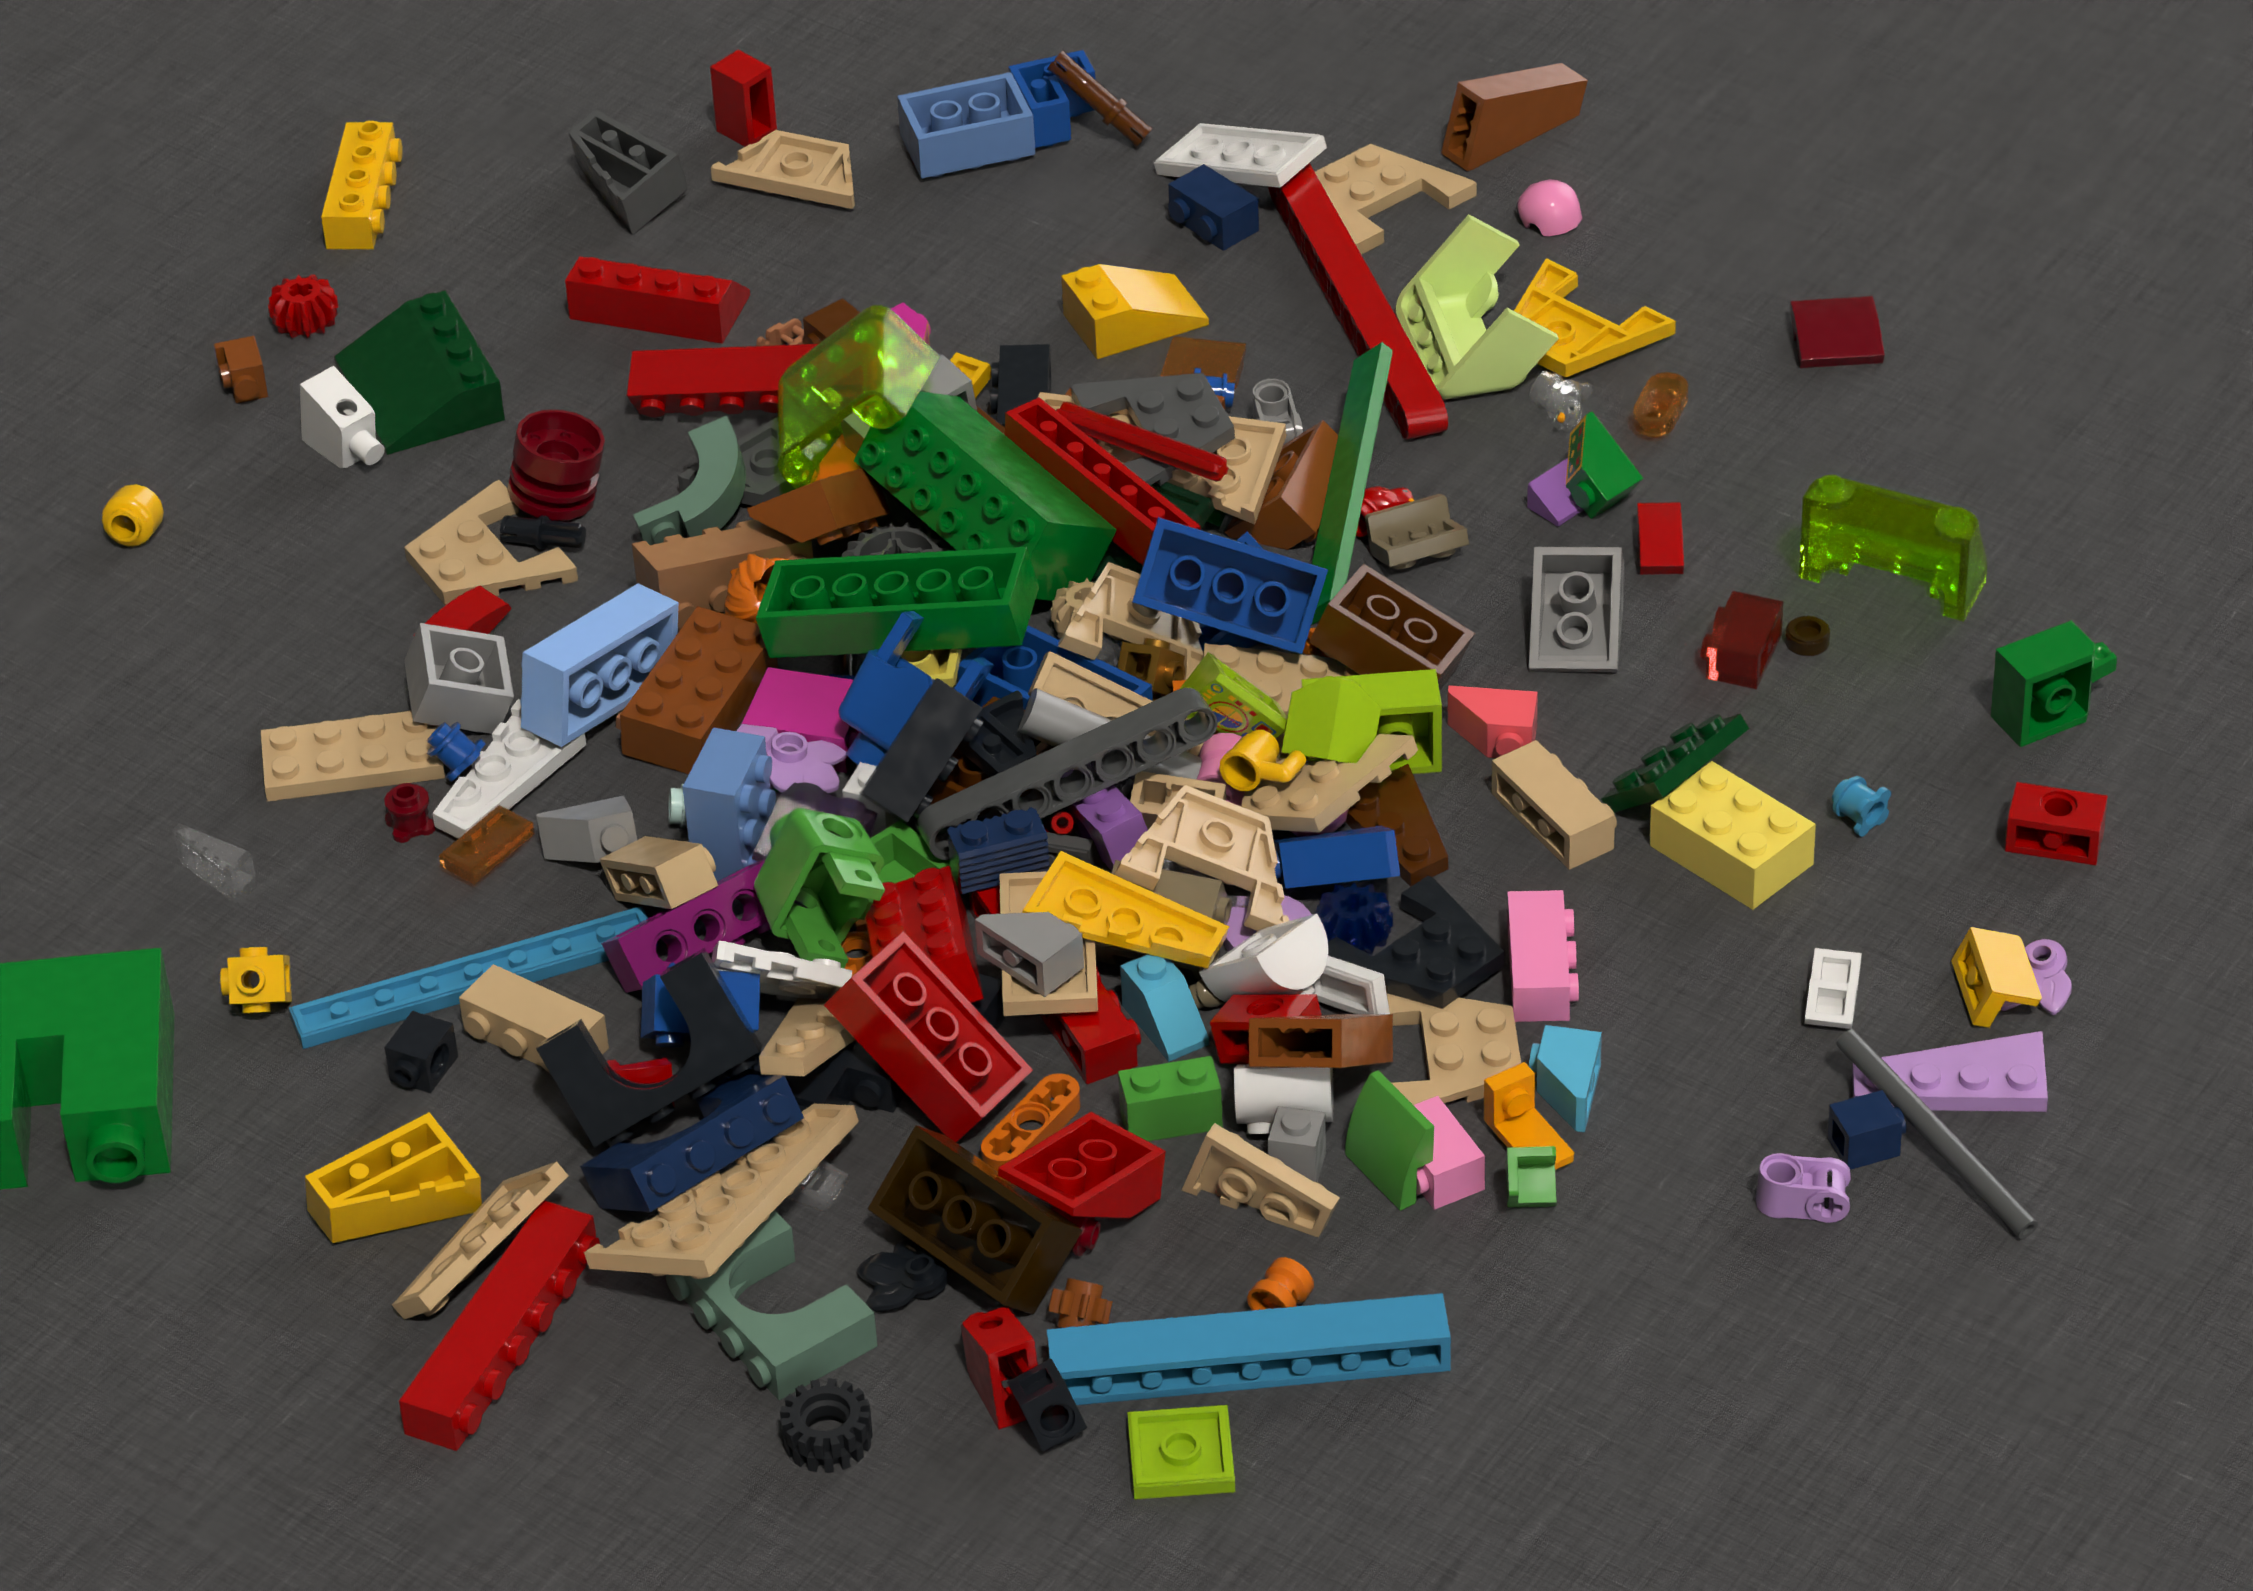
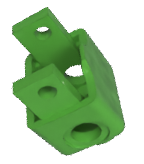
M796 808L777 820L771 828L769 840L772 848L754 881V889L772 933L777 937L791 939L800 959L809 961L814 959H830L840 962L841 968H845L849 959L841 943L845 940L852 925L859 919H865L873 904V900L880 901L885 892V888L878 877L884 865V858L857 819ZM796 900L804 904L807 908L795 904L794 901Z

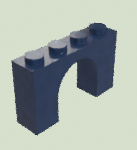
M731 1074L716 1083V1087L696 1098L704 1115V1119L674 1135L650 1143H617L582 1164L580 1168L599 1207L603 1209L652 1212L802 1120L804 1116L785 1076L751 1074L733 1076Z

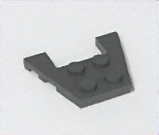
M1204 373L1071 385L1072 399L1078 406L1104 415L1127 409L1136 426L1211 453L1235 439L1234 425ZM1148 457L1123 463L1149 485L1156 482L1161 486L1173 478L1172 471L1177 469Z

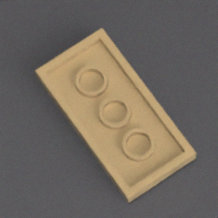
M1204 644L1203 658L1208 652L1278 702L1286 716L1288 715L1291 692L1302 688L1301 679L1360 675L1338 660L1329 657L1233 647L1230 645Z
M410 710L261 730L264 785L267 802L444 779V764L435 755L433 757L427 755L431 747L427 739L439 725L413 722L412 711Z
M1047 871L1000 874V913H1022ZM1083 938L1084 968L1045 997L1002 970L1004 1016L1097 1012L1095 941Z

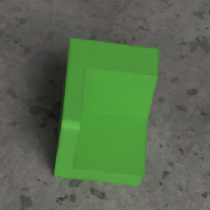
M1556 1147L1507 1148L1505 1160L1507 1208L1556 1206Z

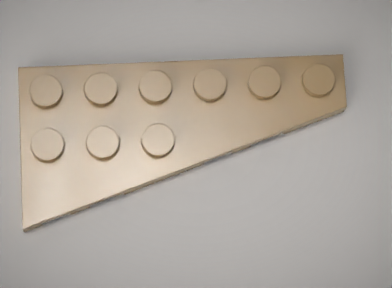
M1040 392L1038 396L1055 410L1060 409L1063 402L1075 404L1072 396ZM1127 409L1107 415L1136 426ZM1229 416L1234 425L1235 439L1213 452L1226 458L1227 466L1229 467L1228 474L1224 475L1221 481L1215 482L1177 468L1172 471L1173 478L1162 484L1161 487L1255 525L1287 436L1286 424ZM1090 437L1122 464L1145 457Z
M814 1103L802 1111L804 1116L802 1120L774 1136L773 1140L768 1144L755 1148L736 1159V1164L720 1174V1171L715 1172L657 1208L658 1215L652 1219L641 1223L631 1221L619 1229L620 1239L607 1248L596 1244L585 1251L584 1254L589 1269L651 1273L654 1276H664L667 1274L691 1276L694 1279H703L714 1275L732 1253L744 1244L745 1240L757 1227L769 1218L770 1214L781 1202L794 1192L795 1188L806 1176L815 1170L831 1150L839 1145L843 1138L856 1126L859 1120L854 1105Z

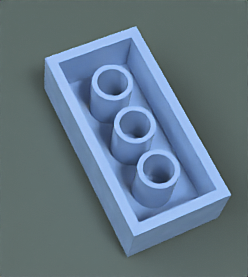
M638 583L522 653L521 728L563 747L623 710L678 634L679 602Z

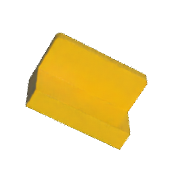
M1969 928L1951 962L1972 1024L1990 1028L2005 1001L2038 1006L2042 996L2021 937L1980 928Z

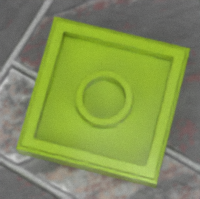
M1228 1405L1127 1412L1134 1499L1236 1492Z

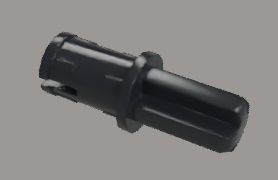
M505 515L501 521L500 533H508L501 536V540L504 543L533 544L538 549H545L548 545L581 548L585 544L586 528L580 523L550 521L549 517L541 515L538 519Z

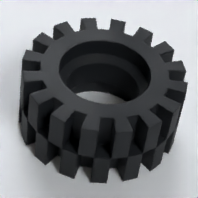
M828 1378L827 1386H820L819 1379L810 1381L811 1389L809 1390L803 1384L795 1388L796 1397L788 1394L784 1399L785 1406H781L780 1410L783 1446H785L787 1456L789 1458L793 1456L794 1463L799 1467L807 1461L808 1471L817 1472L818 1466L824 1465L825 1473L834 1472L833 1465L840 1463L842 1470L851 1467L850 1458H853L856 1462L864 1458L863 1450L869 1452L872 1445L871 1439L873 1438L870 1404L868 1399H865L864 1392L860 1388L853 1392L852 1383L844 1381L841 1387H837V1379ZM825 1420H835L844 1423L840 1427L828 1431L809 1428L813 1424Z

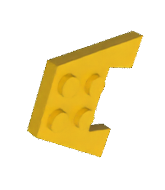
M1547 258L1514 310L1558 335L1559 339L1537 364L1565 378L1676 333L1675 320L1646 306L1639 309L1620 325H1617L1564 299L1566 295L1578 287V275L1576 272Z

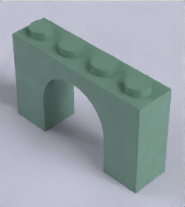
M774 1210L769 1218L757 1227L745 1240L744 1244L732 1253L714 1275L703 1279H694L691 1276L666 1275V1281L673 1296L679 1301L684 1299L693 1309L701 1326L705 1329L711 1328L720 1337L721 1343L729 1356L732 1358L738 1357L747 1366L753 1381L759 1387L766 1386L778 1400L787 1397L788 1394L796 1392L795 1388L802 1384L804 1387L811 1383L810 1381L827 1375L878 1345L874 1312L847 1284L799 1310L783 1314L756 1312L737 1301L739 1296L748 1287L795 1262L792 1227Z

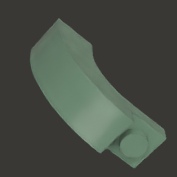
M727 415L688 432L695 456L699 462L697 475L693 482L677 496L633 514L642 541H646L649 545L663 543L664 537L677 534L681 536L687 535L688 538L702 535L703 529L712 527L721 529L733 516L744 494L746 468L735 432Z

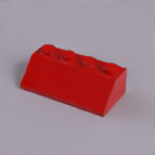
M579 256L565 279L569 317L571 320L721 344L724 343L750 297V289L733 280L715 278L709 275L702 276L677 272L671 269L664 270L638 266L633 263L626 264L600 260L595 257Z
M904 931L852 976L824 1004L829 1012L943 1134L954 1142L961 1139L1033 1071L1024 1059Z

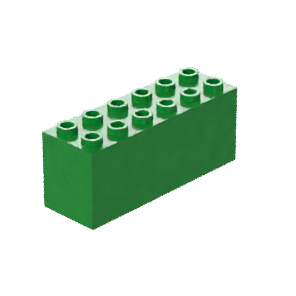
M890 387L854 459V462L956 550L1027 547L1039 585L1036 599L1055 600L1057 589L1068 588L1069 581L1082 583L1087 577L1091 582L1117 531L1108 521L959 396Z

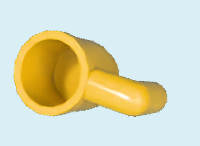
M1254 730L1250 734L1243 736L1231 750L1227 751L1220 761L1219 769L1223 779L1232 788L1239 791H1251L1260 784L1262 779L1283 783L1289 782L1305 765L1306 756L1301 751L1294 750L1281 764H1277L1276 758L1279 755L1280 747L1276 738L1265 730Z

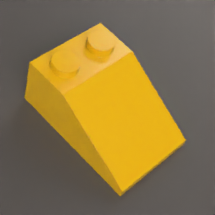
M1097 264L1061 275L1063 315L1096 359L1209 325V318L1175 274Z

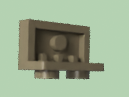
M1436 494L1369 513L1365 516L1371 556L1393 569H1404L1414 566L1417 559L1427 556L1433 558L1447 557L1456 552L1455 548L1469 545L1467 528L1450 519L1447 497L1443 494Z

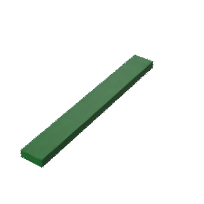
M1383 342L1353 361L1312 560L1313 565L1326 568L1328 572L1311 625L1320 621L1328 603L1347 583L1393 350Z

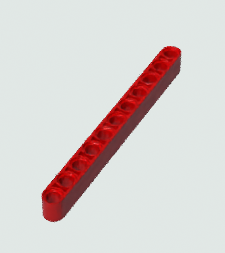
M1308 163L1281 188L1268 186L1272 201L1358 357L1381 342L1393 350L1383 402L1403 438L1408 440L1447 431L1448 415L1439 391L1311 164Z

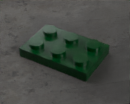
M1741 713L1722 719L1720 714H1717L1703 721L1697 727L1693 723L1686 724L1670 735L1673 742L1667 747L1664 745L1659 746L1641 758L1644 765L1638 770L1633 768L1616 777L1612 781L1615 788L1603 796L1601 800L1604 804L1610 806L1615 813L1664 798L1750 728Z

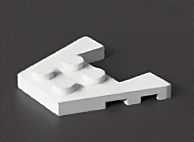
M718 941L713 948L712 961L716 968L760 974V993L777 995L776 999L780 1001L796 1002L798 998L830 999L852 977V970L841 968V963L835 960L814 959L809 961L796 958L789 953L770 952L726 941Z

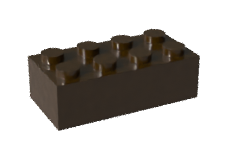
M915 1125L867 1209L1001 1304L1034 1314L1083 1230L1029 1192L997 1176V1170L949 1137Z

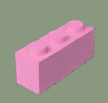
M1563 890L1508 891L1507 928L1511 995L1515 1022L1570 1021V1002L1579 1001L1578 973H1569V969H1576V941H1567V937H1574L1573 909H1565Z

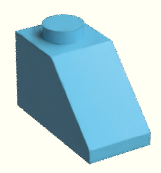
M1147 954L1120 966L1122 1006L1168 1062L1209 1045V1036L1186 979L1170 959Z
M1545 1025L1541 1044H1532L1529 1067L1533 1072H1537V1092L1575 1131L1585 1132L1601 1068L1602 1032Z

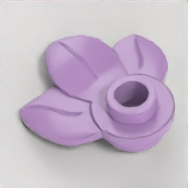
M795 732L779 733L772 739L771 748L767 752V756L772 757L770 783L775 789L784 794H792L801 787L805 791L823 790L827 794L835 792L839 789V777L832 765L843 761L847 757L846 751L834 743L823 740L807 742L804 736Z
M2049 939L2036 940L2028 944L2025 950L2042 996L2039 1004L2048 1013L2056 1015L2066 1004L2072 989L2071 980L2064 971L2067 966L2066 951L2056 941ZM2046 957L2048 958L2047 960H2044V961H2038V959H2041V958H2046ZM2005 1001L2000 1010L2006 1011L2021 1004Z

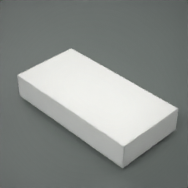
M1328 956L1322 975L1312 984L1315 989L1312 994H1317L1318 1002L1353 1014H1390L1384 974Z

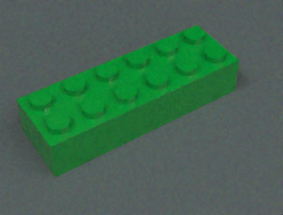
M1027 547L776 560L756 616V621L769 658H797L820 655L838 656L842 654L868 653L869 650L880 649L901 613L915 611L924 617V620L904 651L1017 646L1023 643L1039 585Z

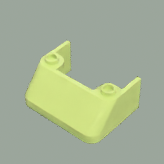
M1469 214L1404 287L1396 303V314L1399 322L1443 400L1509 390L1516 387L1526 379L1531 369L1559 339L1558 335L1553 331L1509 308H1506L1486 330L1481 317L1492 309L1498 300V284L1494 274L1520 245L1518 240Z

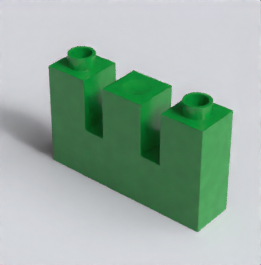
M161 948L0 963V1190L28 1187L31 1107L61 1104L60 1116L75 1182L101 1180L109 1183H122L130 1181L137 1176L171 1173L175 1013Z

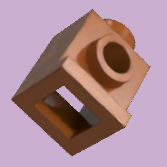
M255 336L214 343L219 376L223 388H232L235 402L241 403L268 397L263 363Z

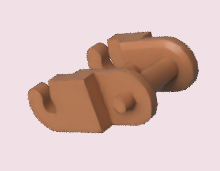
M794 318L785 324L780 322L766 330V339L762 336L758 337L756 345L803 344L804 330L802 329L801 321Z

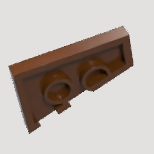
M1406 764L1391 771L1392 773L1381 783L1369 782L1360 789L1358 793L1361 799L1349 808L1345 823L1352 830L1375 826L1393 829L1395 831L1400 877L1411 887L1426 876L1434 877L1449 870L1446 849L1410 766Z

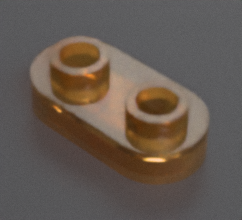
M1671 372L1658 373L1649 378L1633 408L1634 428L1639 433L1651 438L1661 437L1671 432L1688 402V381L1683 376Z

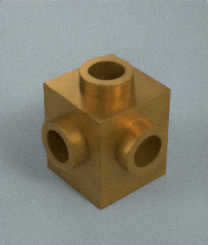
M1144 638L1143 644L1122 642L1117 668L1151 684L1153 701L1173 692L1172 681L1184 680L1185 655L1169 650L1170 642Z

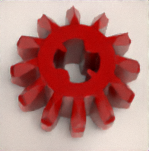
M298 274L296 279H282V285L272 287V294L269 297L270 304H268L269 316L272 318L278 332L289 333L291 338H295L298 335H306L309 338L310 334L315 332L324 334L325 327L335 325V317L338 315L337 308L339 307L337 295L334 294V288L330 286L328 279L318 280L315 274L307 278H301Z

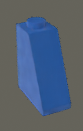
M1384 826L1274 841L1278 861L1275 867L1276 879L1285 889L1400 876L1395 831Z

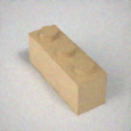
M1537 740L1492 760V795L1569 870L1614 849V834L1617 821L1613 810L1607 804L1601 803L1588 790V787L1581 779L1574 777L1562 765L1560 759L1555 754L1548 752Z
M644 836L599 859L617 901L673 909L718 886L713 873L716 871L714 859L710 852L700 843Z
M493 964L459 997L464 1031L476 1039H483L505 1049L513 1056H520L533 1062L548 1072L549 1070L536 1050L540 1042L582 1019L602 1055L609 1049L604 1014Z

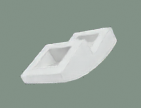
M1815 948L1805 1024L1852 1029L1862 953Z

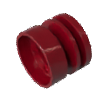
M541 410L528 414L519 422L513 449L514 458L510 468V478L507 487L510 499L521 510L535 517L545 515L550 520H571L585 515L593 508L596 498V487L599 480L598 472L605 445L602 430L592 420L574 412Z

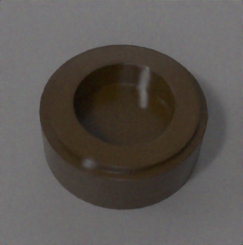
M1814 616L1797 617L1791 620L1786 627V646L1790 651L1801 656L1819 655L1829 647L1830 627L1825 621Z

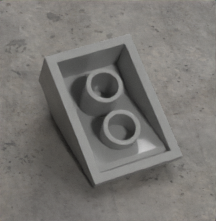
M1534 547L1529 655L1530 672H1618L1625 575L1622 547Z

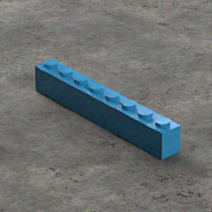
M1443 1293L1047 1329L1049 1359L1053 1360L1076 1405L1451 1371V1336Z

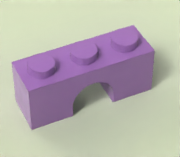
M1074 769L1065 772L1061 778L1069 776ZM1114 785L1062 808L1070 811L1073 816L1074 825L1072 830L1081 838H1092L1101 860L1111 871L1115 860L1121 861L1132 850L1142 834L1148 831L1141 812Z

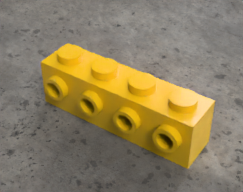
M346 122L321 216L326 249H374L378 233L384 232V209L390 208V186H395L397 172L395 163L402 160V141L400 138H395L393 122Z

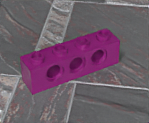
M766 859L745 866L717 881V887L673 909H665L601 943L625 993L641 990L644 981L656 974L661 975L672 962L677 964L703 948L706 949L708 954L713 952V948L718 941L743 945L745 940L742 935L755 928L758 934L770 930L771 928L754 889V881ZM735 898L743 905L744 914L741 920L736 918L732 911V903ZM697 918L706 927V936L703 941L697 937L694 931V924ZM658 939L663 940L668 947V956L665 961L660 959L656 952Z

